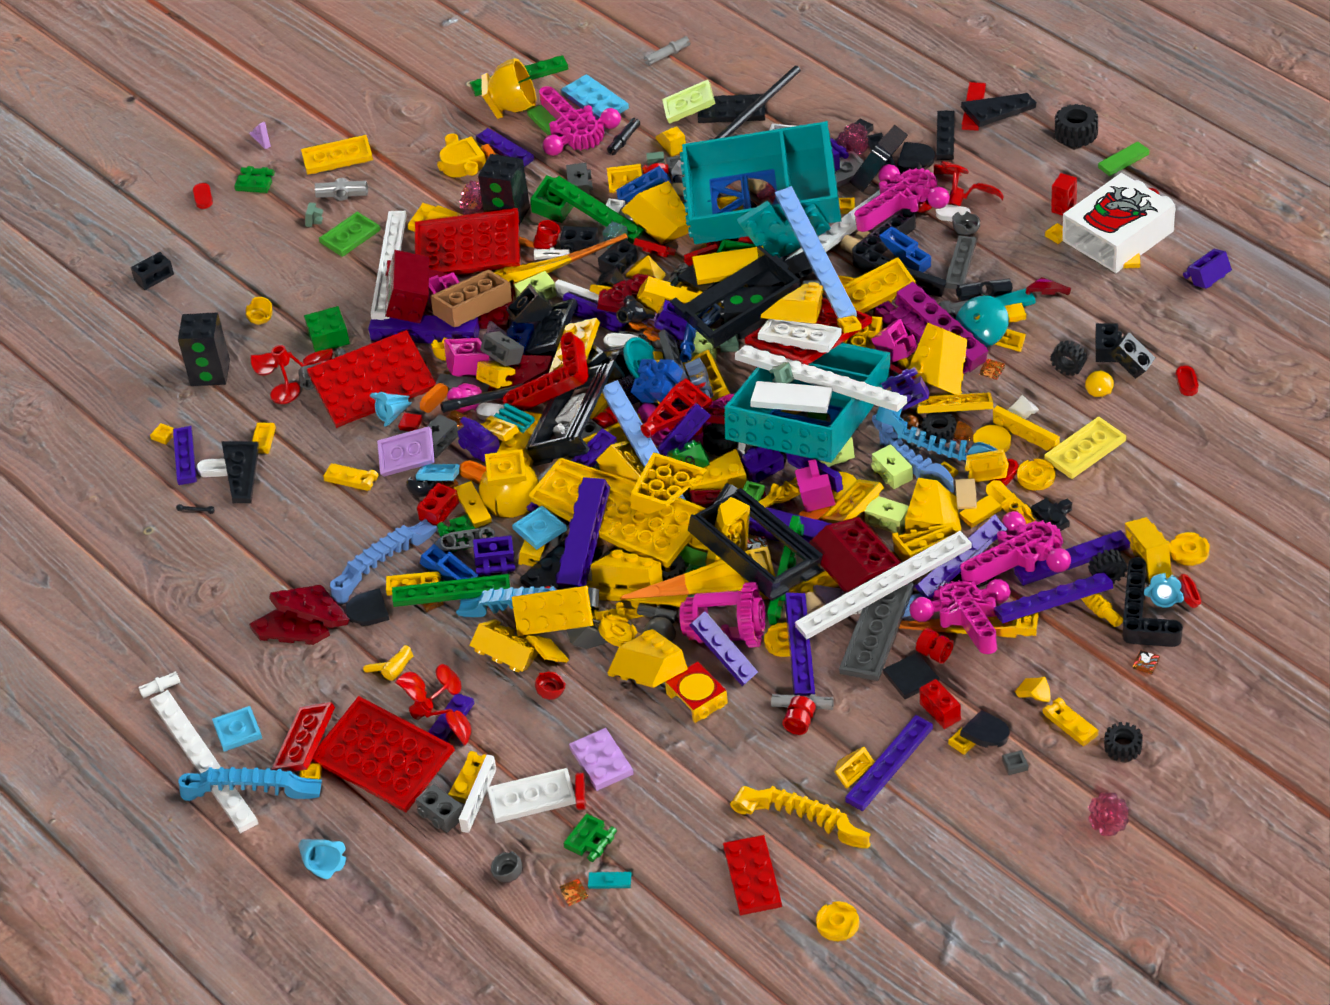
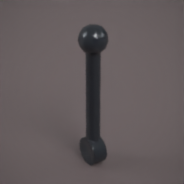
M182 504L176 506L177 511H205L209 514L215 512L213 506L208 508L183 506Z

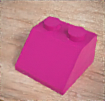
M479 338L444 339L447 368L452 375L458 377L463 375L476 376L478 362L489 361V356L480 350L482 342Z

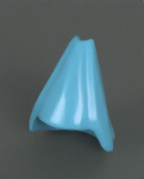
M384 392L370 394V397L376 401L375 411L377 416L382 421H385L384 427L390 425L412 404V402L408 401L409 396Z
M1166 573L1153 576L1150 580V585L1144 590V595L1150 597L1155 605L1162 608L1171 607L1175 603H1182L1184 600L1183 593L1180 591L1181 582L1173 574L1169 578L1166 577Z
M302 839L298 845L304 866L320 878L330 879L334 872L340 871L345 865L346 857L342 856L346 848L341 841Z

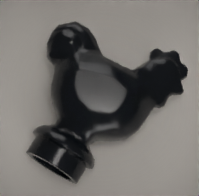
M629 295L624 298V306L616 313L617 320L620 323H640L646 319H654L656 316L654 311L645 308L633 296Z

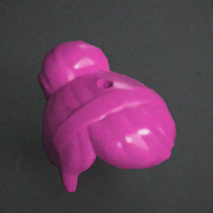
M463 383L458 387L451 388L447 393V398L452 400L481 394L482 390L476 385ZM479 404L462 407L455 411L459 413L467 412L470 409L476 411Z

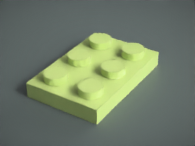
M709 80L662 99L669 124L715 104Z

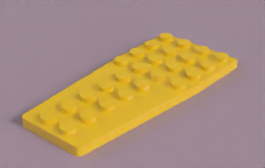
M564 458L556 461L529 494L531 502L538 506H544L548 511L570 522L573 519L574 504L579 496L578 487L582 484L583 477L605 479L611 488L598 537L638 556L652 558L655 561L661 562V565L669 568L693 537L687 531L691 514L695 515L706 509L679 497L667 508L651 514L631 509V492L637 482Z

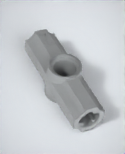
M338 178L335 182L315 183L316 198L334 197L339 201L346 200L348 196H368L367 181H348L345 178Z

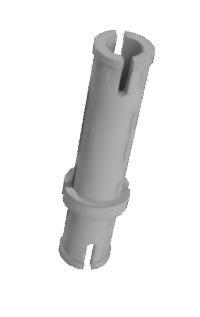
M684 36L675 42L671 41L669 45L644 56V60L647 59L645 61L646 65L650 66L690 46L689 38Z
M772 694L771 707L788 708L790 700L800 695ZM815 694L804 696L815 703L816 709L833 710V697H820Z

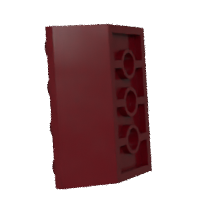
M859 517L826 525L809 542V544L823 554L821 566L845 593L866 583L868 579L875 578L902 563L877 533Z

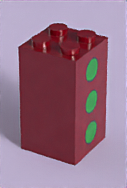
M394 250L386 277L385 317L420 324L429 297V257Z

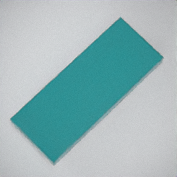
M589 872L588 889L631 888L632 873Z

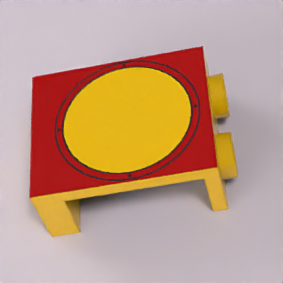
M698 661L687 667L688 670L665 681L666 694L671 699L678 696L692 711L694 723L705 719L709 714L723 708L728 703L727 690Z

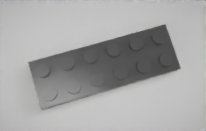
M910 582L862 609L839 667L840 674L879 681L914 590L913 583Z

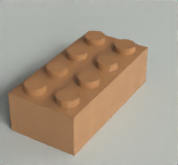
M486 270L431 295L433 314L453 327H458L469 320H474L476 317L489 313L491 310L502 307L512 301L510 282L490 270Z

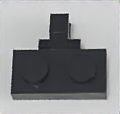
M1045 498L1031 506V512L1038 520H1044L1045 523L1051 522L1060 531L1070 526V521L1065 517L1067 513L1072 511V502L1068 498L1053 504Z

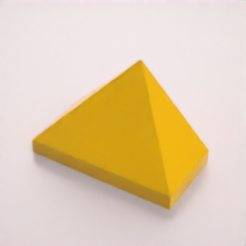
M649 255L634 263L626 274V277L631 279L638 273L654 276L660 280H663L666 276L665 272Z
M1007 329L1004 336L995 345L1021 352L1026 334Z
M861 747L838 760L834 772L844 787L848 788L869 770L875 761L866 748Z

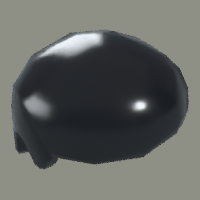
M410 477L406 482V487L413 495L426 497L429 491L435 487L437 481H416Z

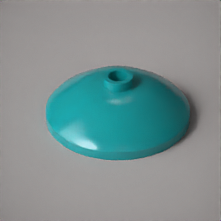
M984 295L967 301L958 311L956 320L987 348L997 343L1004 336L1008 327L1009 316L1006 307L1001 301L995 297Z
M633 337L624 344L623 355L628 370L637 379L640 377L638 369L641 359H653V351L656 350L647 341Z

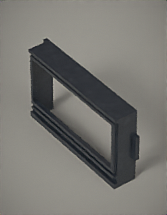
M760 245L757 247L758 259L686 304H683L676 297L670 300V303L674 306L675 313L687 321L714 348L761 320L763 312L784 296L801 287L800 279L789 271V266L777 255H770ZM767 271H770L786 285L714 331L696 316Z
M614 360L610 361L609 364L605 363L604 365L588 368V379L583 385L549 399L524 449L534 461V467L551 463L554 459L566 456L572 458L588 453L590 448L581 438L583 430L607 381L625 376ZM589 386L565 437L550 440L553 435V428L558 425L555 418L568 403L574 390Z
M742 488L699 513L691 514L687 531L748 582H756L760 592L771 601L789 592V587L801 580L806 582L822 573L820 565L823 554ZM732 497L749 505V516L804 561L774 577L709 522L717 518L721 503Z

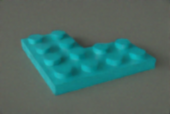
M768 200L737 219L755 246H763L772 256L777 255L781 258L801 247L788 220L783 222ZM814 203L804 209L817 236L831 229L829 223Z

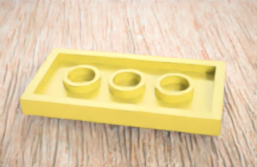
M1098 416L1044 454V460L1050 462L1059 471L1073 479L1124 443L1126 435Z

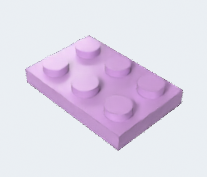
M429 426L377 441L380 474L383 477L435 463L432 429Z
M606 728L569 744L571 752L596 791L634 774L629 762Z

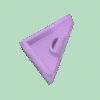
M262 122L249 134L264 149H267L271 146L266 124Z

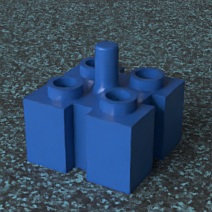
M641 359L638 369L640 377L635 379L631 392L642 403H654L655 399L662 402L675 384L680 382L683 370L673 360L660 359L657 363L654 359Z

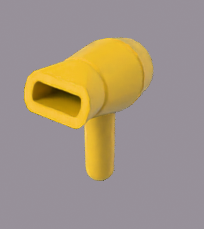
M403 645L400 651L387 662L368 664L363 667V670L366 673L381 671L386 679L393 681L402 673L414 655L409 646Z

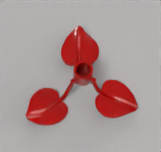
M941 161V165L934 164V175H953L949 205L961 206L963 199H967L973 189L996 195L1003 201L1004 197L999 189L983 183L973 184L964 194V189L957 187L958 180L962 176L961 173L968 174L969 171L960 165Z
M277 345L272 349L271 353L251 355V365L255 373L261 376L271 374L280 365L285 384L274 387L270 397L274 403L287 404L295 400L300 393L299 384L297 382L289 383L284 367L289 364L290 358L301 367L323 363L332 359L333 349L309 354L303 359L302 363L291 352H287L285 346Z
M445 664L437 666L435 673L443 687L429 698H426L427 692L424 690L425 683L422 678L414 672L402 674L395 681V684L402 687L415 701L409 707L411 716L419 720L424 716L429 718L430 716L445 714L450 728L462 744L466 745L471 734V725L462 712L458 710L453 712L452 709L431 712L433 708L432 700L445 689L451 695H457L461 691L462 685L458 675Z

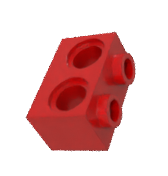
M1060 173L1052 184L1051 212L1063 216L1066 211L1076 205L1077 178Z
M437 483L417 506L419 520L427 519V522L433 526L444 522L459 504L457 490Z
M937 679L919 688L920 705L943 729L961 720V704Z

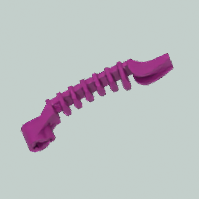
M889 301L874 307L873 316L882 317L883 324L889 326L893 321L901 318L906 332L910 331V335L917 336V343L919 344L926 328L923 320L920 321L916 315L913 316L902 305L895 307ZM965 363L963 364V374L970 371V368Z

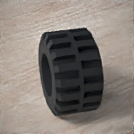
M1070 104L1067 107H1062L1055 114V138L1059 143H1064L1065 146L1082 147L1093 143L1097 138L1098 114L1091 107H1086L1083 104Z

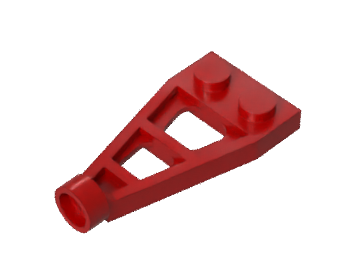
M685 378L669 391L647 421L640 426L641 432L644 436L650 438L658 431L677 424L695 403L699 404L703 409H707L712 405V399ZM679 398L689 408L678 411L672 406V403L675 399ZM664 410H667L673 417L665 421L659 415Z

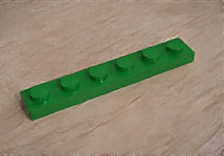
M561 55L525 65L530 77L518 83L569 70L568 63L564 56ZM482 79L470 82V87L475 97L482 95Z
M558 176L549 185L548 190L619 236L626 233L628 237L626 240L633 244L635 238H639L643 234L644 229L564 178Z
M792 515L789 527L799 536H803L804 524H801L800 516ZM785 545L777 576L796 565L795 553ZM785 594L773 601L770 600L767 612L770 625L777 624L779 618L783 616L782 605L783 601H785Z
M509 574L392 587L393 607L477 598L483 591H489L492 588L494 590H499L500 588L509 589Z

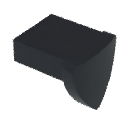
M899 160L898 163L900 174L909 169L922 168L920 162Z
M616 267L601 274L596 285L613 287L614 284L623 281L624 278Z

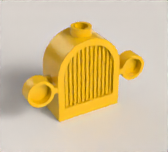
M454 133L445 136L446 146L440 151V161L437 162L439 171H443L444 174L450 177L473 176L483 168L486 160L484 153L472 136L460 141L458 140V135Z

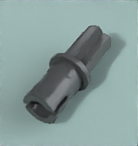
M639 604L637 608V614L652 618L665 617L673 624L677 618V611L664 609L659 605L656 608Z

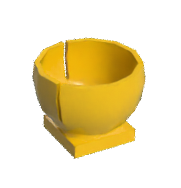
M514 58L497 66L491 77L488 73L481 75L482 97L497 119L503 117L504 110L519 113L528 111L536 106L537 98L532 80L528 79L518 83L530 77L519 59Z
M523 449L485 454L487 470L481 477L479 496L488 512L495 516L499 514V517L514 518L528 513L529 511L526 507L531 503L529 494L539 481L532 467L525 464Z

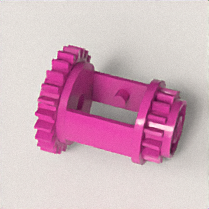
M756 582L744 583L740 591L696 593L694 597H687L681 603L680 627L682 634L687 636L689 640H697L698 643H704L689 625L703 612L706 611L708 613V607L737 605L738 627H729V625L724 624L721 626V630L731 641L743 640L746 641V645L749 648L760 647L763 641L762 636L766 619L764 602Z

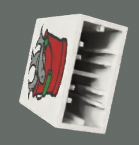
M1120 173L1063 214L1062 241L1114 273H1117L1123 269V264L1139 253L1141 256L1174 232L1175 204L1169 197L1160 196L1148 189L1143 182L1133 180ZM1077 230H1079L1076 234L1081 235V236H1084V237L1080 238V237L1074 236V235H1072V234H1074ZM1095 241H1099V242H1102L1101 244H1103V245H1100V244H1097V243H1094V242H1095Z

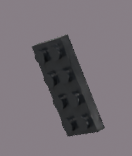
M763 94L714 96V105L698 111V123L733 122ZM766 103L747 121H765Z
M575 298L552 304L553 309L550 315L542 321H538L526 347V355L537 356L545 352L557 350L565 326L570 324L578 305Z
M565 539L520 577L521 584L528 588L534 586V588L554 586L557 590H561L556 583V574L561 567L560 559L565 551ZM598 547L595 548L592 563L602 555L601 549Z

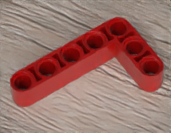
M572 332L563 334L560 340L563 367L508 391L503 397V403L525 411L583 385L588 379L584 342Z

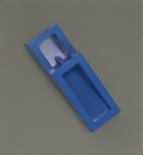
M892 226L880 234V239L886 247L908 268L924 272L931 267V255L919 249L917 241Z
M435 544L421 555L420 564L430 572H439L441 579L445 581L478 577V574L451 552L446 554Z

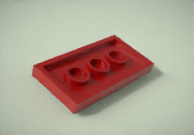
M331 702L299 708L271 770L282 769V771L295 772L308 769L335 709Z
M760 835L724 842L723 849L739 915L781 908L782 901L765 836Z

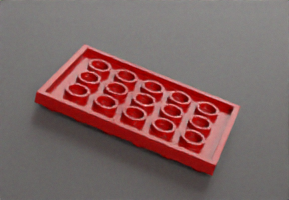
M518 208L416 221L415 254L429 257V269L446 273L454 272L455 275L520 266Z
M822 297V307L816 324L840 328L837 325L838 318L829 300ZM856 310V318L862 324V329L872 323V316ZM761 328L745 337L746 345L762 351H768L771 354L784 356L793 361H799L803 365H809L827 353L759 340L758 332ZM841 330V336L831 350L861 330L844 333Z
M407 330L307 368V373L336 428L376 413V401L370 397L371 393L384 392L409 396V400L429 392L436 384Z
M358 696L317 747L311 761L320 764L328 771L407 813L416 801V798L421 795L455 751V748L446 741Z

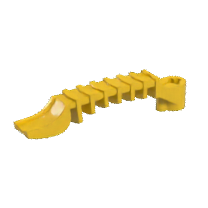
M742 786L730 803L731 808L739 814H752L754 810L758 809L769 810L773 803H775V808L779 812L786 806V812L790 815L796 809L797 815L800 818L807 813L808 820L813 822L817 817L816 822L818 826L823 827L824 825V829L828 834L837 826L838 839L844 844L866 849L871 845L869 842L870 833L854 827L849 822L847 814L841 813L840 809H833L828 804H820L818 800H810L807 796H798L795 792L791 794L786 792L785 789H782V791L778 790L775 786L760 791Z

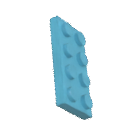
M587 74L561 89V94L583 109L587 105L592 106L593 116L596 119H599L601 113L607 108H614L619 113L629 109L626 101Z

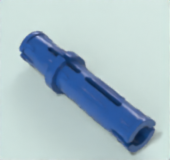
M688 322L686 324L684 340L680 346L682 350L680 360L686 363L692 359L697 331Z

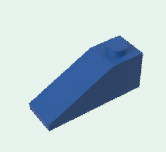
M658 166L616 190L618 200H624L625 203L630 202L640 192L667 181L671 183V178Z

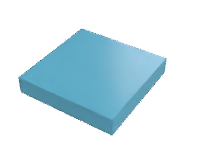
M428 464L422 466L416 473V481H454L459 474L460 465Z
M540 506L512 524L513 530L536 550L567 531L566 525L544 506Z
M251 706L212 719L224 752L262 739Z

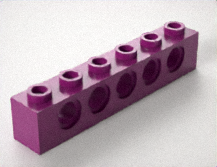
M911 282L897 292L895 304L898 307L902 305L913 316L916 315L920 321L923 320L925 325L930 323L967 339L964 363L970 368L969 372L986 362L988 354L986 346L976 340L971 332L964 329L959 321L953 319L947 310L941 308L920 286Z

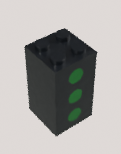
M490 154L478 175L484 212L518 208L520 226L530 208L523 159Z
M784 286L741 287L723 298L721 306H724V308H720V316L724 320L722 325ZM762 318L738 334L739 339H745L746 336L764 326L768 319Z
M218 312L182 314L178 342L190 386L226 385L230 357Z

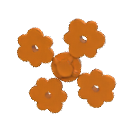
M648 320L647 325L643 322H629L630 327L635 330L647 328L643 332L647 339L652 341L660 340L658 333L661 330L655 328L654 321Z

